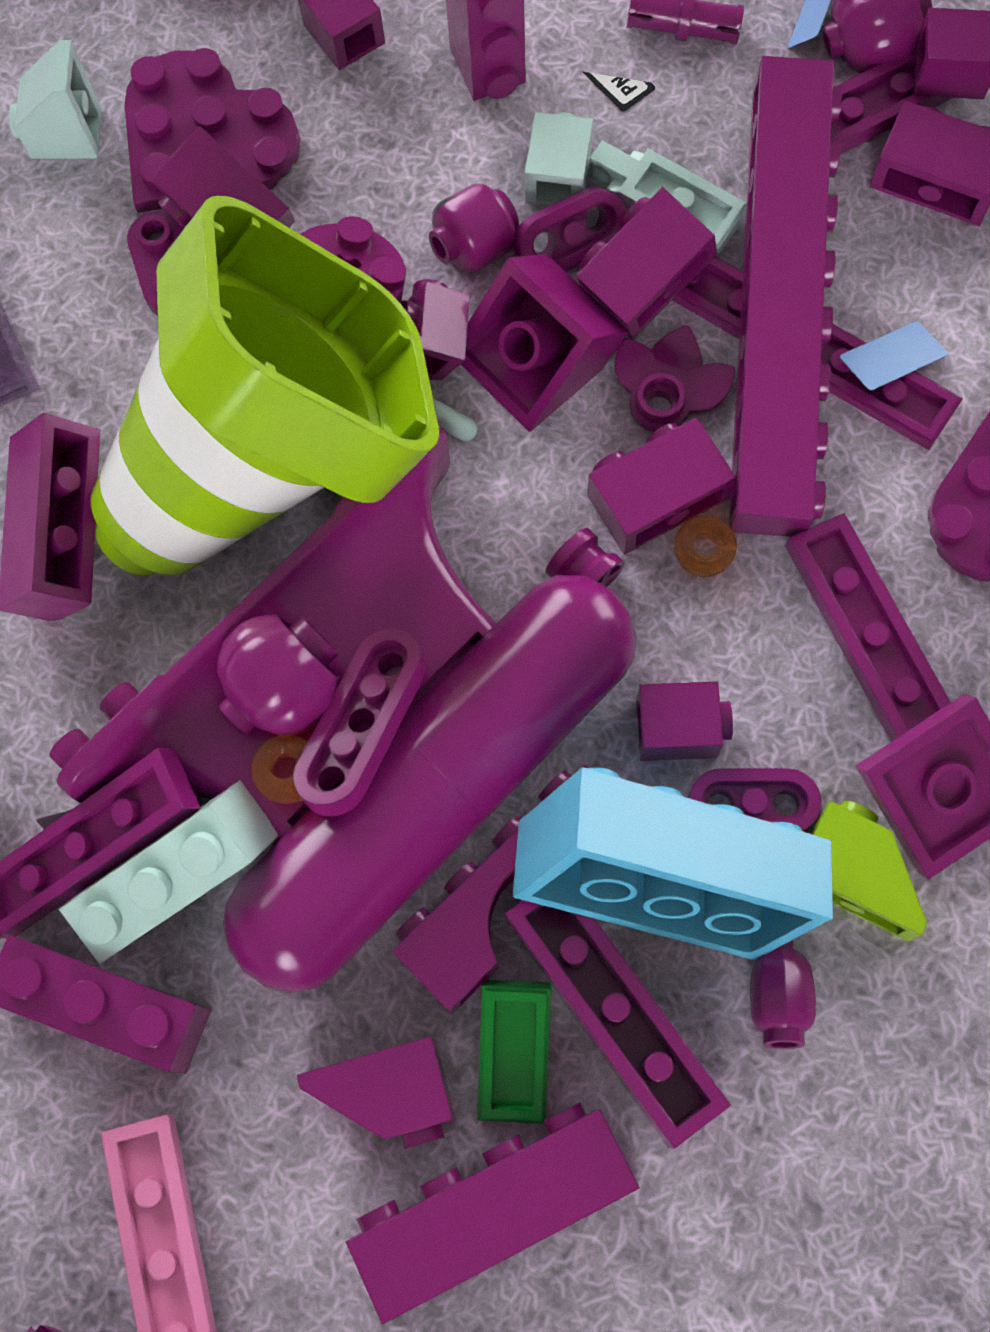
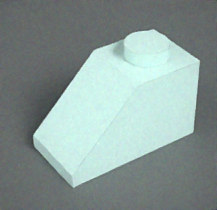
M59 40L20 78L17 103H12L9 109L10 128L13 136L21 140L30 159L98 157L102 109L72 41Z

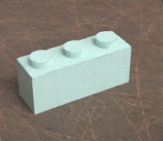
M239 780L204 804L197 812L85 888L61 907L59 911L97 962L101 964L250 864L279 835L242 781Z

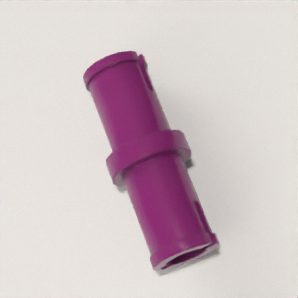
M631 0L626 28L635 27L675 33V40L687 41L688 36H695L737 44L740 35L738 30H741L744 5L735 6L702 0Z

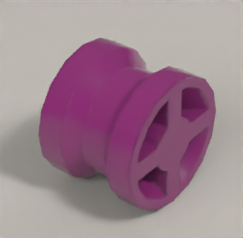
M586 527L575 533L557 550L549 561L545 573L550 578L555 575L588 576L608 587L621 573L625 562L615 553H605L598 546V536Z

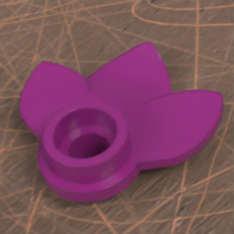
M685 325L665 335L651 350L642 343L624 338L618 348L614 361L617 380L631 394L630 411L632 417L641 427L652 432L670 423H677L680 426L686 420L688 414L708 412L715 409L730 392L735 376L734 366L723 363L702 365V357L692 329ZM655 397H663L670 402L671 407L666 411H657L649 406V401Z

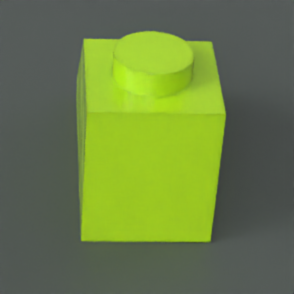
M830 800L820 811L810 834L831 840L833 904L907 942L922 936L927 920L893 832L877 824L879 817L870 809L852 801L844 800L839 805Z

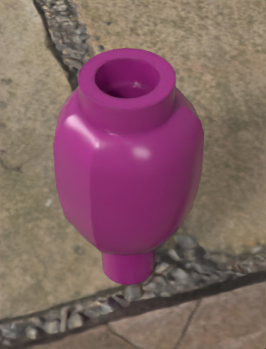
M793 940L759 957L752 967L750 980L751 1017L756 1028L763 1033V1045L768 1048L795 1049L804 1047L805 1032L814 1024L816 1017L815 985L811 966L806 957L794 949Z

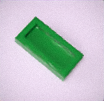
M483 979L478 1121L545 1124L551 1000L550 982Z

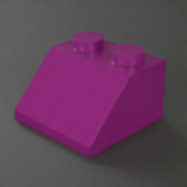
M547 254L512 257L507 259L468 322L465 361L460 365L516 420L531 432L602 371L629 331Z

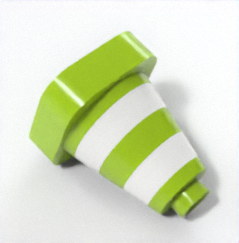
M212 196L208 198L157 265L159 337L91 494V509L97 523L96 539L103 553L115 565L129 573L141 576L153 573L181 575L197 567L324 487L357 502L374 503L382 500L437 444L439 439V425L419 332L407 311L388 290L372 277L252 205L228 196Z

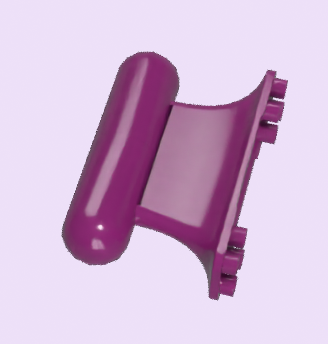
M440 426L437 444L382 500L374 503H362L344 497L335 506L336 511L164 675L158 674L140 692L129 682H123L113 688L104 697L99 706V710L110 721L91 739L80 729H74L62 736L49 753V757L62 769L57 778L58 786L78 803H82L157 748L176 750L194 793L212 800L239 780L242 781L279 836L272 842L274 846L236 884L226 901L223 928L228 949L243 972L265 987L291 993L314 989L333 977L625 676L635 659L637 635L630 614L612 589L588 576L555 575L534 586L498 623L475 601L449 564L439 543L432 520V494L445 477L450 465L448 436ZM277 614L292 625L301 616H304L340 653L330 665L341 679L360 644L377 631L389 628L401 629L410 633L418 642L426 662L424 679L365 796L349 812L338 816L316 814L306 806L294 786L293 774L295 766L315 728L298 735L282 736L263 729L261 730L255 726L248 734H245L219 708V705L227 697L224 694V689L217 673L218 654L224 640L242 622L258 616ZM402 666L390 668L385 675L397 674L402 669ZM374 722L362 723L358 726L356 732L361 733L369 730ZM344 779L331 781L325 791L336 789L344 782Z

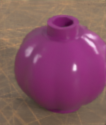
M833 0L830 23L821 27L824 45L830 59L841 56L843 61L849 64L857 73L861 74L881 63L897 61L911 56L915 53L919 33L928 8H933L931 0Z
M277 614L258 616L244 621L227 636L218 654L217 673L224 689V694L227 697L219 705V708L245 734H248L255 726L261 730L263 729L282 736L298 735L310 731L317 726L323 713L328 709L334 692L340 683L341 678L330 665L340 653L304 616H301L292 625Z

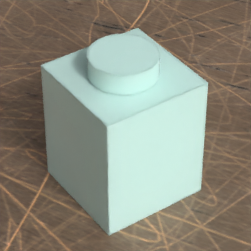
M535 112L525 168V203L553 205L586 188L589 159L592 150L593 118L577 117L566 112L555 114Z

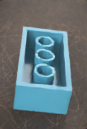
M582 767L519 820L513 898L756 960L833 919L831 840L802 832L798 825L792 823H771L744 815L742 810L735 806L724 804L710 805L686 798L674 788L665 786L649 787L621 779L616 772L606 768Z

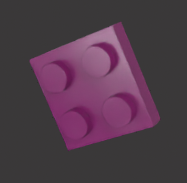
M967 694L961 695L855 766L914 868L928 880L990 839V721L977 698Z

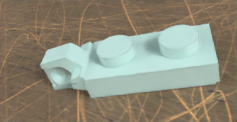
M602 140L590 156L588 177L606 186L607 191L619 196L627 210L643 197L651 199L663 186L715 235L716 257L719 256L746 215L745 201L649 148L644 154L633 151L631 155H628Z

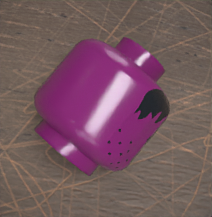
M472 184L440 201L433 209V230L429 232L431 248L442 263H451L462 272H477L505 256L513 248L515 232L519 226L518 215L511 200L504 192L499 189L493 190L485 184Z

